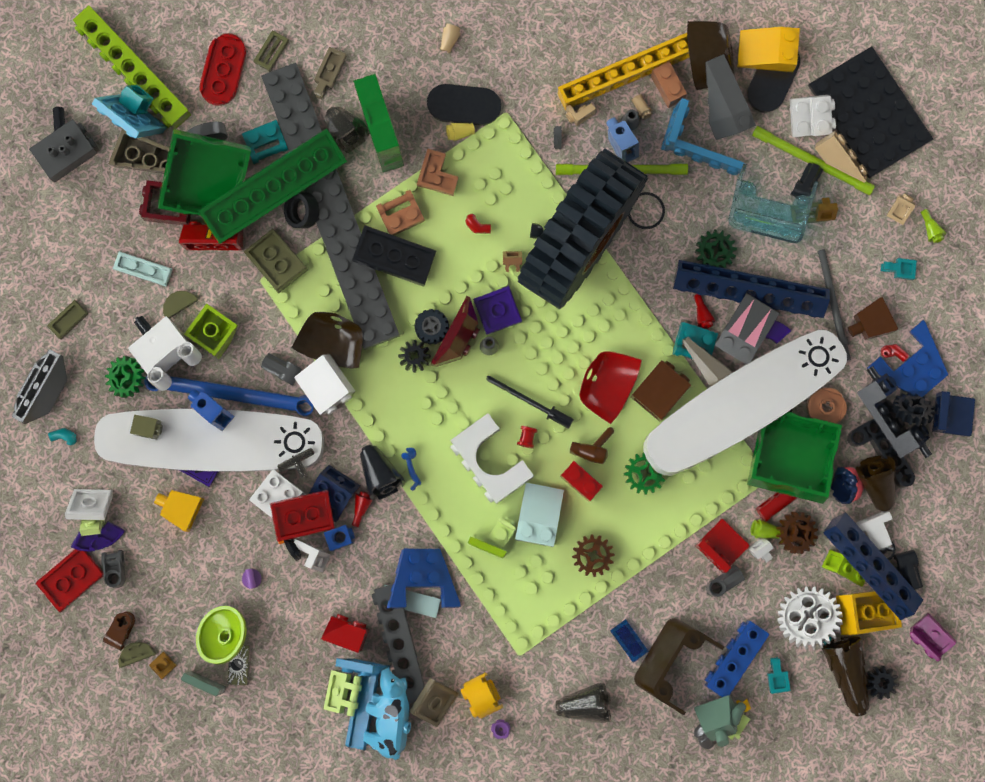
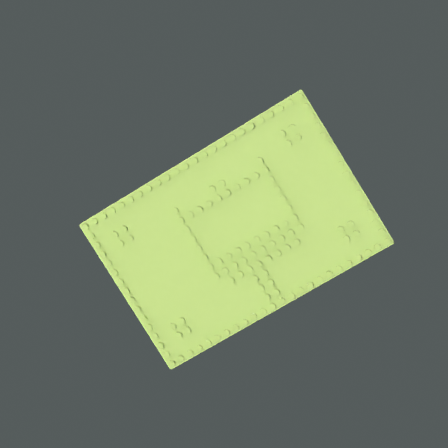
M503 113L494 122L484 126L445 153L446 157L441 172L459 177L454 196L417 186L420 171H418L354 215L361 233L364 225L389 234L376 205L380 203L383 205L411 190L425 221L394 236L436 250V254L424 287L375 270L400 337L366 350L362 346L359 368H339L355 390L351 395L352 398L344 404L372 445L380 449L404 478L405 485L402 488L515 652L518 655H523L755 491L758 487L747 485L753 452L744 440L690 469L672 476L662 475L665 482H659L661 488L654 487V493L648 490L647 495H644L643 490H641L637 494V488L630 489L631 482L625 483L629 479L628 476H624V473L628 472L625 465H631L628 461L630 458L634 461L636 460L635 454L642 457L646 437L665 419L707 388L684 356L672 354L674 342L607 249L603 252L599 262L594 265L589 276L584 279L577 292L575 291L569 302L567 301L566 305L560 310L518 283L520 270L525 264L528 254L535 247L534 243L537 240L530 238L532 223L540 224L545 230L544 226L553 217L557 206L561 201H564L567 194L510 115ZM407 201L386 211L385 213L387 216H389L399 210H402L410 206L411 204L409 201ZM467 215H476V219L480 224H491V234L473 233L466 225ZM322 237L296 254L308 270L279 294L265 277L260 280L297 336L307 318L314 312L336 313L353 322ZM503 251H522V265H520L519 272H516L515 265H510L509 272H506L505 265H503ZM509 286L522 323L486 335L473 299ZM466 296H469L480 331L476 339H471L469 343L471 348L467 356L463 355L460 360L434 367L431 365V362L442 342L435 345L424 343L423 348H429V351L425 354L431 355L430 359H425L429 362V366L422 364L423 371L416 367V373H413L412 366L409 371H406V365H400V362L404 359H400L398 354H405L400 348L404 347L407 349V341L410 343V346H413V340L417 341V346L422 342L418 338L414 326L418 315L423 313L424 310H439L446 316L450 328ZM331 316V318L336 321H342L338 317ZM335 325V328L340 329L341 326ZM494 337L499 343L498 351L493 355L482 353L480 349L482 339ZM487 341L486 345L492 346L493 343H491V341ZM604 351L616 352L642 360L639 374L621 412L611 424L588 409L582 403L579 396L588 367L598 354ZM417 352L416 354L410 355L412 358L411 360L419 358ZM662 360L670 362L675 367L674 371L679 375L682 373L688 377L691 386L659 422L635 402L631 395ZM592 369L589 371L587 379L591 376ZM596 375L593 377L592 381H596ZM487 376L495 378L549 409L555 406V409L573 418L574 421L570 428L567 429L551 419L547 420L548 414L486 380ZM487 413L497 424L500 431L483 442L477 450L476 460L481 470L490 475H500L523 460L534 475L526 483L564 490L554 547L515 540L517 529L504 548L488 538L500 517L502 519L508 517L515 522L514 527H518L526 483L496 504L494 501L490 503L484 494L487 492L483 485L479 487L473 479L475 474L472 470H466L461 463L464 461L460 454L456 456L450 448L453 445L450 440ZM521 426L532 427L538 430L534 435L533 449L517 445L521 437ZM612 427L614 429V433L602 445L608 451L607 459L603 464L592 463L579 456L570 454L572 442L593 445L607 428ZM406 448H414L416 450V457L411 460L415 473L421 480V485H418L414 491L410 488L415 482L409 475L406 460L402 458V453H408ZM573 461L603 486L590 502L560 477ZM640 461L636 463L634 466L641 467L644 465L645 461ZM647 467L643 471H640V473L643 474V479H645V477L650 476V474L647 473ZM632 473V477L634 481L637 483L638 478L635 474ZM649 480L646 482L644 486H650L654 484L655 481ZM591 534L594 535V539H597L600 535L602 542L607 539V547L613 546L609 550L610 553L615 554V556L610 557V560L614 563H608L607 565L610 570L603 569L604 575L596 572V577H593L592 572L588 576H585V570L579 572L580 565L574 566L577 559L572 558L573 555L577 554L573 548H579L577 541L583 543V537L586 536L589 540ZM470 536L507 551L505 557L500 558L469 545ZM588 543L583 548L588 550L592 548L594 543ZM601 546L599 550L602 555L606 556L605 549ZM593 550L592 553L584 552L585 554H588V556L591 557V561H593L594 559H602L596 555L595 550ZM580 555L581 562L586 566L587 561L585 557ZM598 562L594 564L593 569L601 567L604 563Z

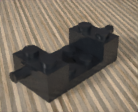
M874 366L867 369L866 371L873 380L858 391L857 394L899 457L902 458L916 449H920L925 458L932 455L926 446V441L930 438L928 429L921 424L919 427L914 424L906 429L902 418H896V413H892V402L887 400L886 397L897 390L895 380L887 373L883 376L879 375Z

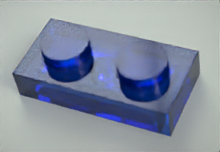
M626 619L610 630L633 663L649 652Z

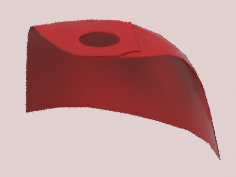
M610 351L599 353L585 373L579 393L582 403L596 415L611 424L621 412L638 377L642 360ZM592 369L591 376L589 377V379H587V375L589 371ZM596 375V381H592L593 377Z

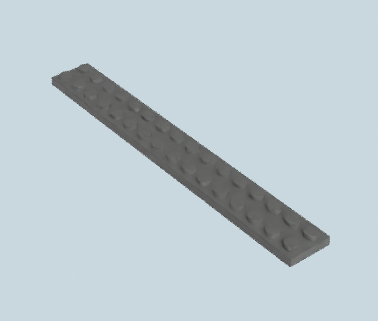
M296 63L261 75L289 151H292L322 131ZM335 169L304 189L305 193L312 194L317 200L319 216L316 223L353 322L362 329V346L366 350L400 337L375 269L352 261L361 232L338 171Z

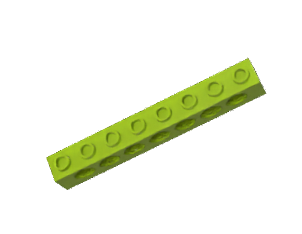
M89 5L73 19V22L77 25L74 27L81 36L85 34L89 38L87 42L93 49L98 48L101 51L99 55L106 62L110 60L113 64L111 68L118 75L122 73L126 77L124 81L127 85H138L150 96L159 92V96L153 99L149 108L155 114L160 113L163 117L161 121L168 128L172 126L174 129H177L191 116L189 110ZM98 27L95 32L90 33L93 28ZM110 40L108 45L103 46L105 41ZM122 53L119 59H115L117 54ZM135 66L133 71L127 72L129 67ZM147 79L144 85H139L141 80ZM171 105V110L165 112V107Z

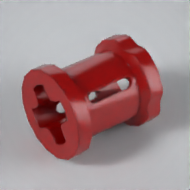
M521 426V437L517 445L533 449L534 435L538 430L532 427Z

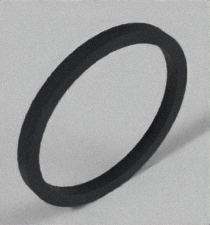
M642 192L640 193V196L650 195L655 197L660 202L662 206V216L660 220L652 226H641L638 225L632 219L630 214L628 215V217L632 224H634L636 227L641 229H652L662 222L665 215V206L663 201L657 195L650 192Z

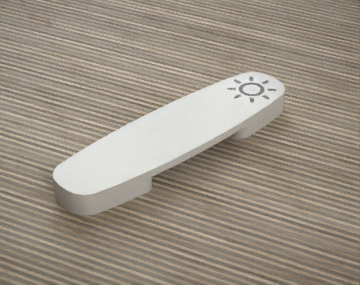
M817 330L755 359L703 391L658 425L645 439L643 451L646 459L656 472L672 476L690 469L741 442L789 412L836 376L845 367L847 362V353L844 346L833 333L827 330Z
M194 409L129 411L104 416L96 425L94 444L95 450L103 459L132 466L189 471L240 472L272 471L273 469L278 471L312 467L318 463L323 455L324 435L321 428L312 420L294 416L228 410L235 417L221 431L205 420ZM134 414L161 421V425H163L162 433L158 436L157 440L130 434Z

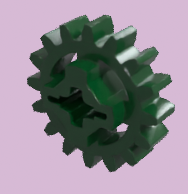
M714 229L713 234L707 231L706 237L701 235L699 238L701 242L696 243L699 249H696L695 253L700 254L697 257V261L702 260L704 265L726 269V264L730 266L733 263L730 259L736 258L733 252H736L737 248L732 247L735 240L730 241L731 235L724 236L723 230L720 234H717L716 229ZM711 239H716V241H714V242H712V243H710V242L706 243L707 241H709V240H711ZM717 244H719V245H718V251H719V252L715 255V257H713V256H714V248L717 246ZM704 252L708 254L709 259L706 258ZM719 258H725V260L721 262H716V260Z

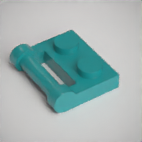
M277 120L242 133L246 146H250V157L253 164H257L259 160L279 152L289 151ZM279 140V145L255 153V149Z
M681 322L672 354L693 359L688 350L682 348V340L690 337L693 342L704 348L712 356L718 333Z

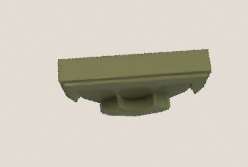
M188 291L174 292L166 299L163 305V314L170 319L199 299Z
M130 643L121 652L118 665L119 668L157 654L153 647L147 643Z

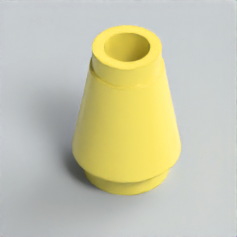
M450 123V125H446L448 140L457 141L475 134L473 123Z

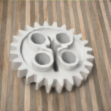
M805 586L804 592L797 588L798 594L795 595L793 592H790L791 599L785 597L786 604L780 603L782 610L778 611L780 616L778 623L782 625L779 628L781 631H784L783 635L785 638L789 637L790 643L796 640L797 647L803 644L804 648L807 649L808 645H811L813 650H815L816 644H819L823 648L824 641L830 644L829 637L836 639L834 631H841L840 627L837 626L843 625L842 620L839 619L843 617L842 612L839 611L841 609L840 604H836V598L831 599L830 592L824 595L823 588L819 592L816 591L815 586L812 588V591H809L808 587ZM807 602L813 603L811 607H804V604ZM824 613L829 615L826 619L819 618ZM793 617H801L798 622L791 621ZM810 628H815L816 632L813 634L807 633V630Z

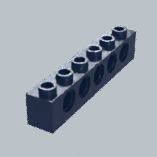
M846 512L832 519L824 530V535L900 620L914 615L923 602L921 596Z

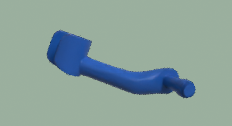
M406 448L408 453H402V458L406 460L409 475L415 482L410 488L414 491L418 485H421V480L415 473L411 460L416 457V450L414 448Z

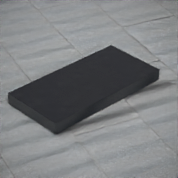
M364 225L352 261L424 287L436 250Z

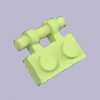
M331 670L324 709L344 714L345 707H348L347 715L354 716L355 710L358 709L359 705L357 700L359 691L362 690V677L354 676L353 683H351V674ZM348 689H351L350 700H346Z

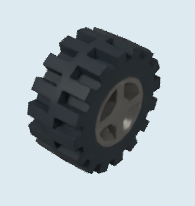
M424 310L415 320L414 326L418 338L429 345L442 342L449 330L448 320L439 310Z

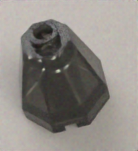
M331 107L327 110L324 117L326 125L341 152L350 153L366 141L364 136L367 135L368 137L370 132L361 119L341 107Z

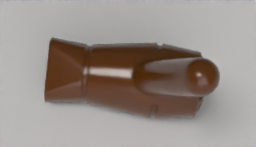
M612 427L607 428L593 445L572 442L570 454L579 456L592 463L603 464L607 459L608 451L602 445L611 437L614 429Z

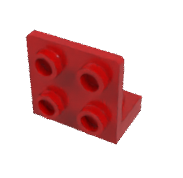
M720 519L695 547L722 573H727L731 568L730 566L749 547V544L724 519Z

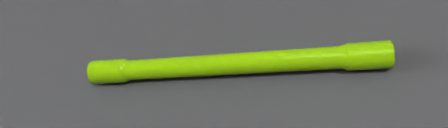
M756 126L752 134L753 137L769 143L806 163L819 165L824 172L846 182L869 196L875 185L867 181L862 182L826 164L824 160L784 141L759 126Z
M556 164V175L581 174L584 169H587L588 165ZM688 164L632 165L644 174L688 175Z

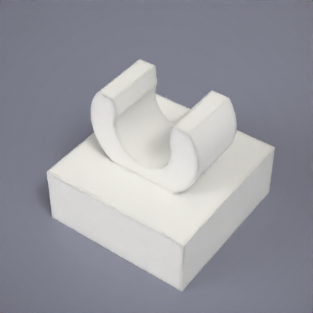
M761 538L748 548L757 559L762 558L766 563L773 558L769 551L774 549V547L765 538Z

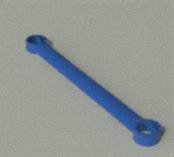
M146 376V379L144 380L146 388L151 391H158V389L148 381ZM170 376L172 384L167 389L188 394L193 390H197L199 393L203 391L212 398L292 410L302 416L310 415L315 408L307 395L294 397ZM307 402L312 409L303 411L299 405Z

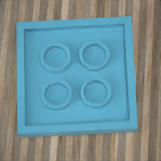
M121 94L97 97L92 102V105L97 108L100 114L109 117L114 125L127 131V135L132 138L161 134L167 129L166 125L148 111L146 114L138 115L130 112L118 102Z

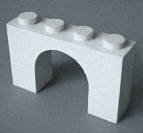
M487 413L450 440L453 444L450 448L456 456L459 454L462 456L464 461L461 463L467 471L472 470L475 474L473 479L479 487L483 485L487 492L484 494L490 503L494 501L497 504L532 479L534 475L523 460L500 475H490L481 470L476 460L477 450L483 442L500 431L497 424Z

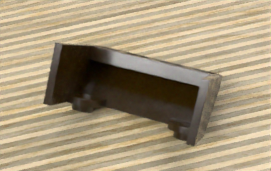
M669 619L635 673V684L677 712L685 715L686 712L670 702L673 696V687L664 680L667 672L683 645L693 650L699 649L705 641L721 650L724 649V646L679 619Z

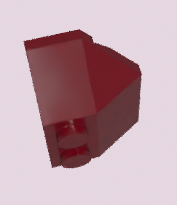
M466 296L431 362L432 366L438 367L460 360L463 355L467 356L471 348L469 345L471 339H476L480 329L478 328V320L469 296Z

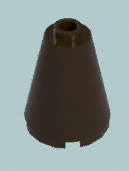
M873 456L860 462L861 466L859 468L856 467L859 479L875 508L884 512L889 511L895 505V460L887 456V459H882L881 456Z

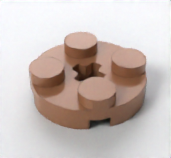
M833 388L817 390L810 396L807 402L809 417L837 424L844 418L847 411V404L842 397L843 395ZM826 402H829V406L832 407V410H828L827 412H825L824 408H822V404H826Z

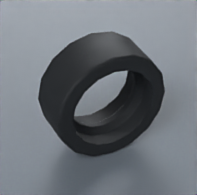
M298 193L285 202L284 216L287 223L293 228H310L316 223L319 216V206L312 194ZM300 200H302L305 206V216L302 221L297 213Z

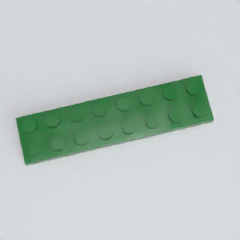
M324 129L199 209L198 213L217 242L221 244L346 163L347 160L328 129Z

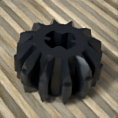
M413 340V346H410V343L407 341L406 346L408 348H400L405 353L398 354L400 359H404L400 362V365H406V371H409L412 366L413 373H416V367L423 371L422 364L429 366V362L425 359H430L431 355L425 354L429 351V348H423L424 342H420L417 346V341ZM417 352L419 358L411 360L412 358L410 355L416 354Z
M875 666L873 667L874 673L867 672L871 679H867V683H870L867 686V690H872L870 693L872 697L877 695V698L882 700L883 696L887 699L890 698L889 692L896 694L893 686H899V683L894 682L898 676L892 675V669L889 668L886 671V667L881 666L879 670ZM880 678L886 681L883 683V686L878 685L881 682Z

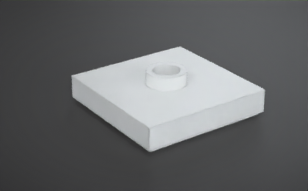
M74 489L65 512V518L105 520L113 498V490Z

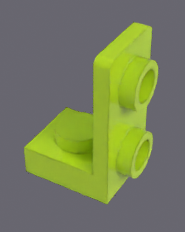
M829 550L822 568L839 574L856 585L863 587L865 580L841 553Z

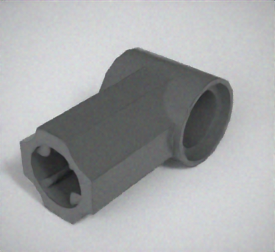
M270 353L265 356L261 368L278 376L280 380L289 383L291 386L296 381L294 377L302 370L300 367L288 361L285 362Z
M735 565L727 573H723L714 580L709 581L706 585V592L711 597L722 596L725 592L744 581V575ZM713 583H717L720 586L718 594L714 593L711 589Z

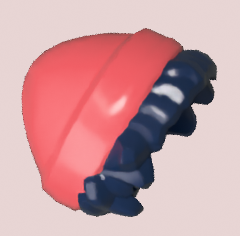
M838 467L836 469L831 489L834 491L832 495L836 501L842 504H851L861 497L864 486L855 468Z

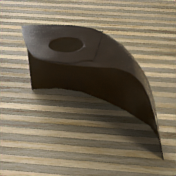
M688 21V47L694 86L696 90L708 88L706 79L707 61L724 54L734 74L733 50L729 29L721 22ZM727 48H728L729 55H727V54L725 53V50H726Z
M314 312L305 321L291 348L315 360L322 355L330 354L339 367L359 368L363 333L359 325L336 313ZM331 316L338 317L342 321H336L332 319ZM335 325L341 326V328L337 329L335 328Z

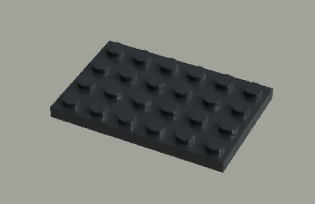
M872 46L808 85L814 96L829 95L831 99H834L835 110L832 111V118H835L836 129L845 138L848 148L855 152L858 163L865 166L868 174H866L868 178L873 177L933 140V137Z

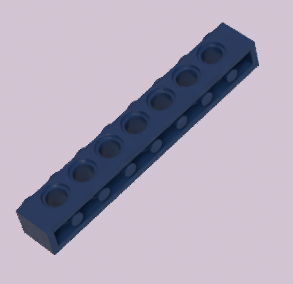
M684 260L678 261L673 289L682 292L687 291L718 299H728L737 303H741L747 293L774 310H784L793 314L809 315L814 318H824L830 301V289Z

